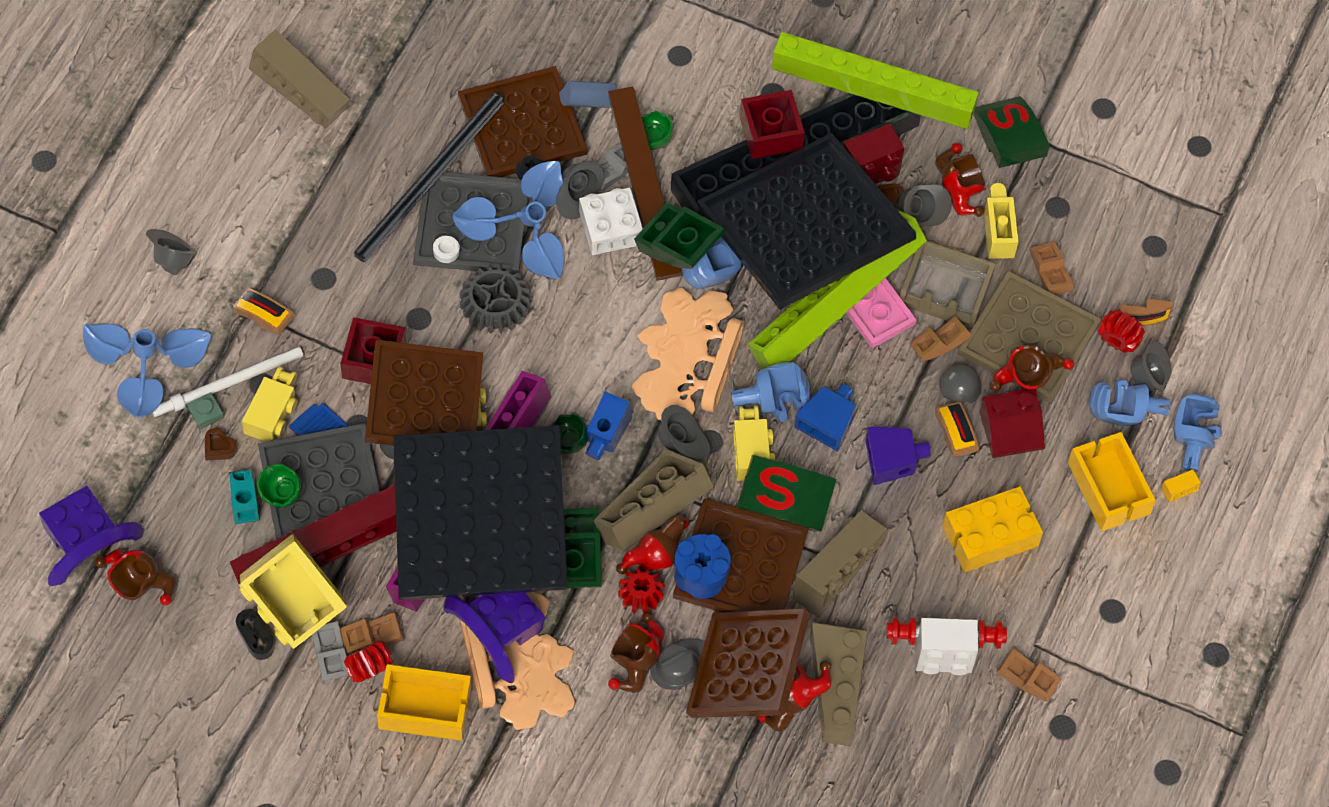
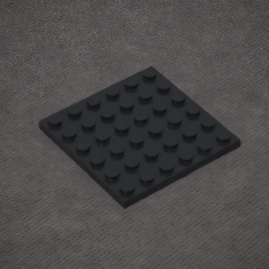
M832 133L697 201L698 208L703 215L725 229L721 237L779 310L916 240V231Z
M559 425L393 436L398 596L400 600L568 589L561 434Z

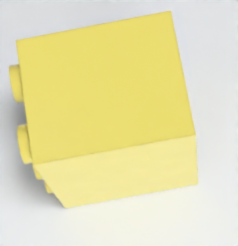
M294 534L290 535L240 574L241 584H239V590L249 602L254 600L258 604L256 606L257 612L266 624L272 622L275 626V635L284 646L289 643L293 649L347 608L343 595Z

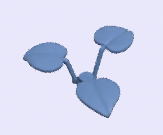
M559 161L538 164L523 175L521 191L525 196L532 198V200L520 212L495 218L496 209L494 205L486 198L474 197L464 202L453 213L452 218L458 230L466 237L475 241H485L492 238L496 233L495 223L520 218L526 226L534 227L533 241L527 242L522 249V261L525 267L532 273L552 279H558L561 276L564 255L559 239L548 232L539 237L537 236L538 229L541 227L539 222L546 216L545 207L556 204L559 189L563 184Z
M85 324L83 340L91 358L102 364L115 363L119 355H127L134 347L135 355L141 358L140 379L130 377L120 383L117 390V398L120 405L134 417L140 418L153 413L163 399L161 383L156 379L145 380L146 359L154 355L155 348L164 356L170 355V361L175 366L183 368L193 367L204 358L211 340V333L195 329L174 330L163 337L161 346L159 340L155 339L154 333L147 329L137 331L130 342L127 331L120 326L113 324Z

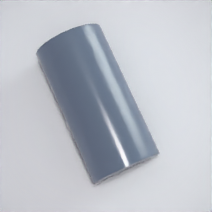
M569 81L559 92V96L563 106L611 108L608 91L617 90L614 83Z

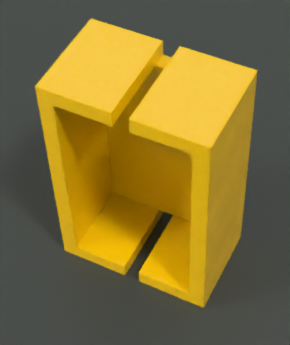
M1122 432L1099 439L1098 445L1093 441L1072 449L1068 465L1101 532L1124 524L1126 518L1128 522L1151 515L1156 500Z
M1021 486L945 513L942 527L951 546H956L954 552L964 573L1039 546L1043 531L1034 513H1029L1030 505Z
M387 664L382 687L383 693H381L377 714L378 729L462 741L471 693V676Z

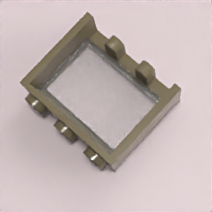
M926 241L914 255L901 290L900 298L910 309L946 321H950L956 316L965 327L972 329L976 323L996 264L984 258H976L964 254L960 250H952L935 242Z

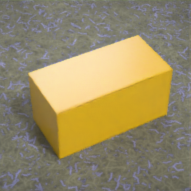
M1190 470L1163 481L1161 490L1168 502L1198 491L1201 482L1195 471Z

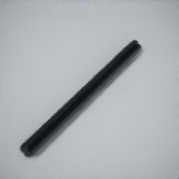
M494 92L489 96L354 251L356 259L361 262H366L504 104V98Z

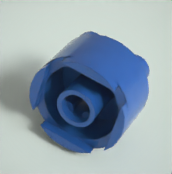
M699 534L682 541L678 545L674 563V579L679 589L698 599L717 595L729 578L731 559L727 547L717 535Z

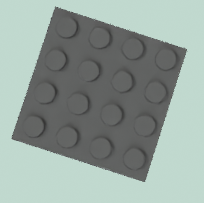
M444 172L422 197L413 265L477 271L480 268L484 272L487 271L489 265L492 267V270H497V267L501 265L502 271H506L511 267L513 275L519 273L525 227L520 218L495 223L496 233L492 238L485 241H475L466 237L458 230L452 216L464 202L474 197L488 199L496 209L495 218L520 212L523 207L528 205V197L521 191V180ZM452 236L458 241L460 253L455 261L442 263L434 257L433 244L437 238Z
M365 423L258 443L263 470L270 465L284 464L296 472L302 485L299 498L291 506L278 508L270 505L276 540L288 535L293 530L301 529L319 518L329 516L343 507L350 506L369 495L380 492L370 444L365 443Z

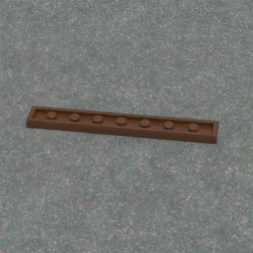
M632 86L608 91V97L642 228H644L664 206V201L636 94ZM650 257L656 281L682 276L681 268L668 265Z

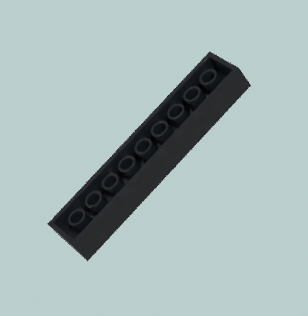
M847 93L799 115L805 132L803 147L830 133L843 146L845 141L891 124L895 133L899 136L918 127L921 118L919 114L851 93ZM744 140L672 173L670 190L682 208L685 206L705 217L698 208V200L793 152L752 159L747 141Z

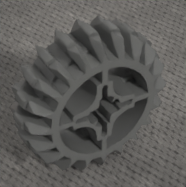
M489 265L487 271L484 272L479 268L477 275L470 273L469 281H464L463 289L460 291V308L463 310V316L469 318L471 326L478 323L480 331L487 327L490 334L493 332V329H498L502 334L503 327H507L512 331L514 323L520 325L522 317L528 315V309L531 306V300L529 299L531 292L527 288L526 280H521L520 273L513 275L511 267L506 271H502L501 265L497 267V270H492V267ZM506 289L510 290L515 295L516 300L512 299L511 295L506 293ZM474 298L480 300V303L485 305L484 310L475 303Z

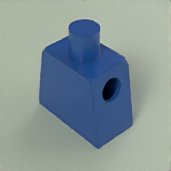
M841 384L836 392L826 387L821 388L796 414L794 428L838 452L854 417L856 405L849 401L854 391L845 384Z
M606 391L604 392L587 428L588 442L590 444L585 452L586 455L595 460H600L605 450L614 452L632 419L630 402Z

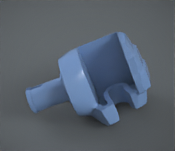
M721 237L692 269H681L684 280L698 290L719 285L731 279L741 268V261Z
M794 362L768 366L756 373L757 383L755 386L731 390L734 407L758 403V405H761L763 414L771 413L779 422L788 420L784 403H792L798 413L810 401L809 381L806 378V374Z
M1124 379L1115 380V397L1112 403L1109 404L1111 389L1104 382H1098L1092 387L1088 402L1089 409L1095 419L1123 426L1141 423L1147 412L1167 416L1170 409L1159 407V405L1170 406L1169 398L1150 397L1146 384L1129 386L1128 382Z
M1196 393L1181 398L1176 410L1173 423L1174 436L1178 443L1186 446L1184 461L1181 467L1184 470L1190 471L1191 468L1198 472L1202 449L1215 448L1214 440L1223 436L1222 429L1219 426L1207 427L1199 425V421L1202 419L1218 418L1220 406L1212 397Z

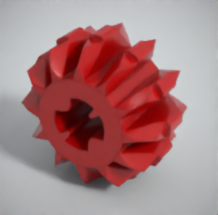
M1120 310L1109 311L1104 316L1098 333L1101 335V339L1108 343V346L1127 353L1133 352L1142 342L1145 330L1142 328V324L1135 320V317L1129 316L1127 312L1122 313Z
M637 566L635 574L627 571L625 579L619 581L620 590L618 591V598L624 599L622 603L624 608L632 606L633 614L638 609H642V612L646 613L648 612V607L656 611L658 602H662L664 599L662 592L665 589V585L663 582H659V573L651 575L649 567L644 573Z
M377 641L348 655L344 660V664L353 682L359 683L385 671L387 664L392 665L394 661L391 656L392 653L389 647H386L384 641Z

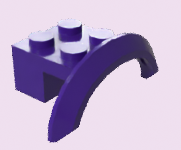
M88 486L81 488L41 511L39 515L43 528L57 548L60 546L65 554L51 570L48 576V585L56 586L66 582L73 569L97 551L122 540L136 541L140 539L144 533V528L137 522L114 525Z
M525 592L481 595L469 604L458 597H446L443 603V610L447 614L451 613L457 616L476 635L491 657L500 679L513 683V668L504 648L514 641L522 645L542 631L545 621L544 614Z

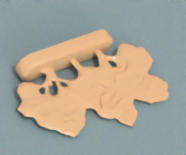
M684 288L668 291L663 295L660 308L667 323L662 326L650 325L637 335L640 341L648 346L646 351L650 358L660 361V367L643 373L632 384V388L635 394L641 398V404L645 407V410L656 412L658 420H661L662 412L670 405L681 406L693 414L695 405L690 396L701 388L704 389L701 400L702 409L715 413L744 330V320L731 318L728 321L725 332H721L717 326L720 320L729 316L733 311L731 303L726 300L727 293L709 290L695 301L692 295L685 291ZM711 325L713 331L705 329V326ZM721 338L722 341L716 357L708 355L707 341L709 339ZM701 360L713 363L708 380H698L694 374V367ZM687 374H690L693 380H687ZM684 383L694 384V386L689 385L688 389L690 390L678 391V387ZM688 395L686 399H680V396Z
M525 592L544 616H546L549 599L538 592ZM460 620L481 709L494 707L496 703L495 689L499 688L506 693V701L500 709V717L507 722L513 723L514 728L519 730L534 727L540 711L543 709L548 714L561 718L567 714L568 710L574 707L575 700L569 685L563 683L555 676L558 670L569 666L575 652L574 650L565 645H558L557 640L549 634L540 636L537 634L522 645L514 641L504 648L513 668L514 682L508 683L502 679L493 682L488 661H492L489 654H486L484 646L476 635ZM515 685L517 689L511 691L507 686Z

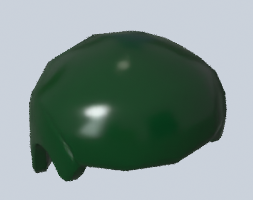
M577 413L561 414L551 425L560 426L561 454L577 453L587 444L588 426Z

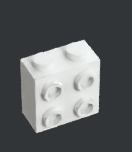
M616 188L610 192L588 194L583 198H579V213L592 255L637 246L634 238L643 228L630 188Z

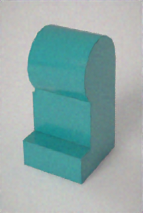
M252 470L229 472L235 524L259 521Z

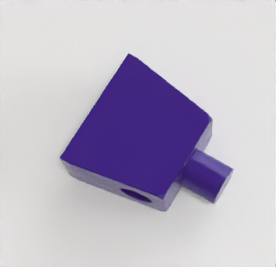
M867 427L865 443L873 485L913 475L916 471L917 459L930 458L929 442L914 443L912 431L908 428Z

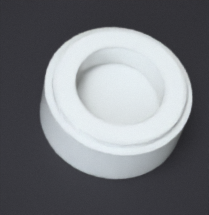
M441 236L435 240L433 254L438 261L450 263L458 258L460 248L458 241L454 237Z

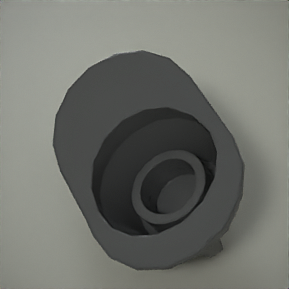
M592 161L573 164L567 167L562 174L563 184L557 195L556 206L564 218L570 220L578 219L580 217L579 198H583L588 194H597L603 185V170L597 163Z
M935 184L917 185L906 189L900 195L898 202L894 203V207L898 211L914 217L919 227L936 226L943 223L949 216L952 206L951 196L947 189Z
M149 229L146 232V236L154 244V261L172 275H177L180 269L186 268L191 256L197 255V251L172 233L158 229Z
M1150 341L1143 354L1131 363L1132 378L1130 386L1146 384L1149 392L1154 390L1163 392L1165 390L1172 368L1169 355L1161 343Z
M670 405L664 409L661 414V425L658 431V436L663 446L668 450L693 460L705 459L710 452V445L692 414L678 405Z
M688 638L666 646L660 651L657 663L650 669L652 679L658 686L668 690H676L694 682L705 642L699 639Z

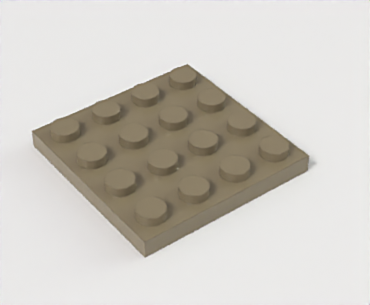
M1008 271L971 329L970 334L972 336L964 341L959 348L958 355L995 374L1007 365L1010 354L1016 348L1031 344L1039 347L1046 354L1056 353L1064 359H1072L1075 366L1099 327L1101 319ZM1062 367L1052 370L1049 381L1044 386L1036 389L1037 396L1052 404L1072 369L1067 370ZM1011 382L1024 390L1027 389L1019 386L1016 382Z

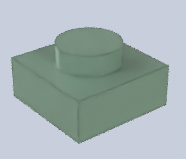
M211 392L187 403V409L199 430L224 418L223 412Z

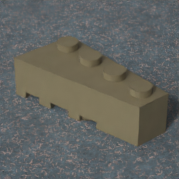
M276 29L254 48L249 70L309 115L316 124H320L326 129L347 109L350 99Z
M665 449L594 519V522L605 544L625 551L639 541L646 533L656 529L714 488L702 463Z
M862 510L855 517L850 516L842 530L837 535H834L828 544L796 576L792 586L794 587L792 599L819 618L882 545L886 538L887 528Z
M819 623L811 624L809 637L812 647L815 679L820 677L822 673L819 668L820 663L823 661L831 663V670L829 671L831 688L818 696L822 742L851 746L867 631Z

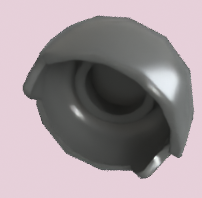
M964 364L950 366L941 375L939 388L943 396L953 403L960 401L961 403H973L981 394L982 384L973 368Z

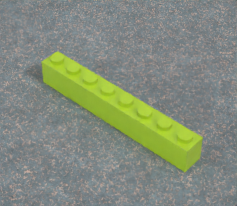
M781 32L773 52V70L961 128H969L976 108L979 94L977 91Z
M899 211L916 231V240L796 301L747 345L759 366L764 369L771 365L791 362L814 340L823 335L832 324L841 319L849 309L859 303L874 287L878 286L884 278L896 270L910 255L915 253L927 241L916 219Z

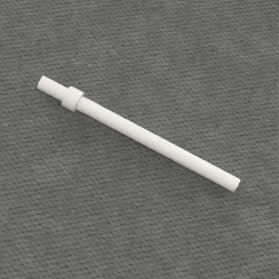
M297 347L181 395L178 393L170 396L169 400L161 403L152 415L155 418L172 410L177 412L184 409L187 403L210 392L211 394L301 358L303 357L300 347Z

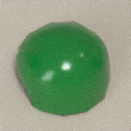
M656 110L642 116L650 150L661 149L668 145L674 133L670 116Z
M284 464L267 466L260 473L257 481L258 492L261 498L278 508L291 506L299 498L302 489L299 476L294 470Z

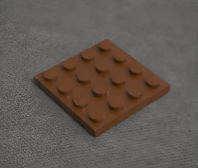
M556 66L458 91V98L467 122L492 93L497 92L504 98V104L473 138L486 176L504 177L516 174V165L528 156L545 162H561L587 155V148L571 106H563L560 101L559 92L564 86Z
M376 340L365 443L394 446L393 436L476 431L484 352Z
M703 499L692 536L699 534L717 535L730 553L729 578L717 595L705 599L692 597L691 594L679 589L676 584L673 599L718 612L785 609L809 528Z
M805 608L713 613L686 714L691 718L784 715L810 613Z

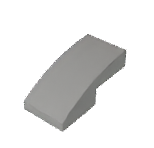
M621 143L607 150L605 157L596 162L604 173L601 191L610 187L628 173Z
M338 621L325 624L312 634L322 681L349 676L344 664L346 653Z

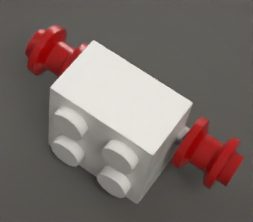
M892 617V622L886 623V639H891L892 645H896L899 639L908 640L909 645H914L916 637V671H923L926 674L951 672L953 675H965L972 673L978 648H983L985 643H994L996 649H1001L1002 643L1007 642V627H1002V621H996L994 626H986L983 620L921 618L920 625L916 626V619L914 617H911L908 623H899L897 617Z

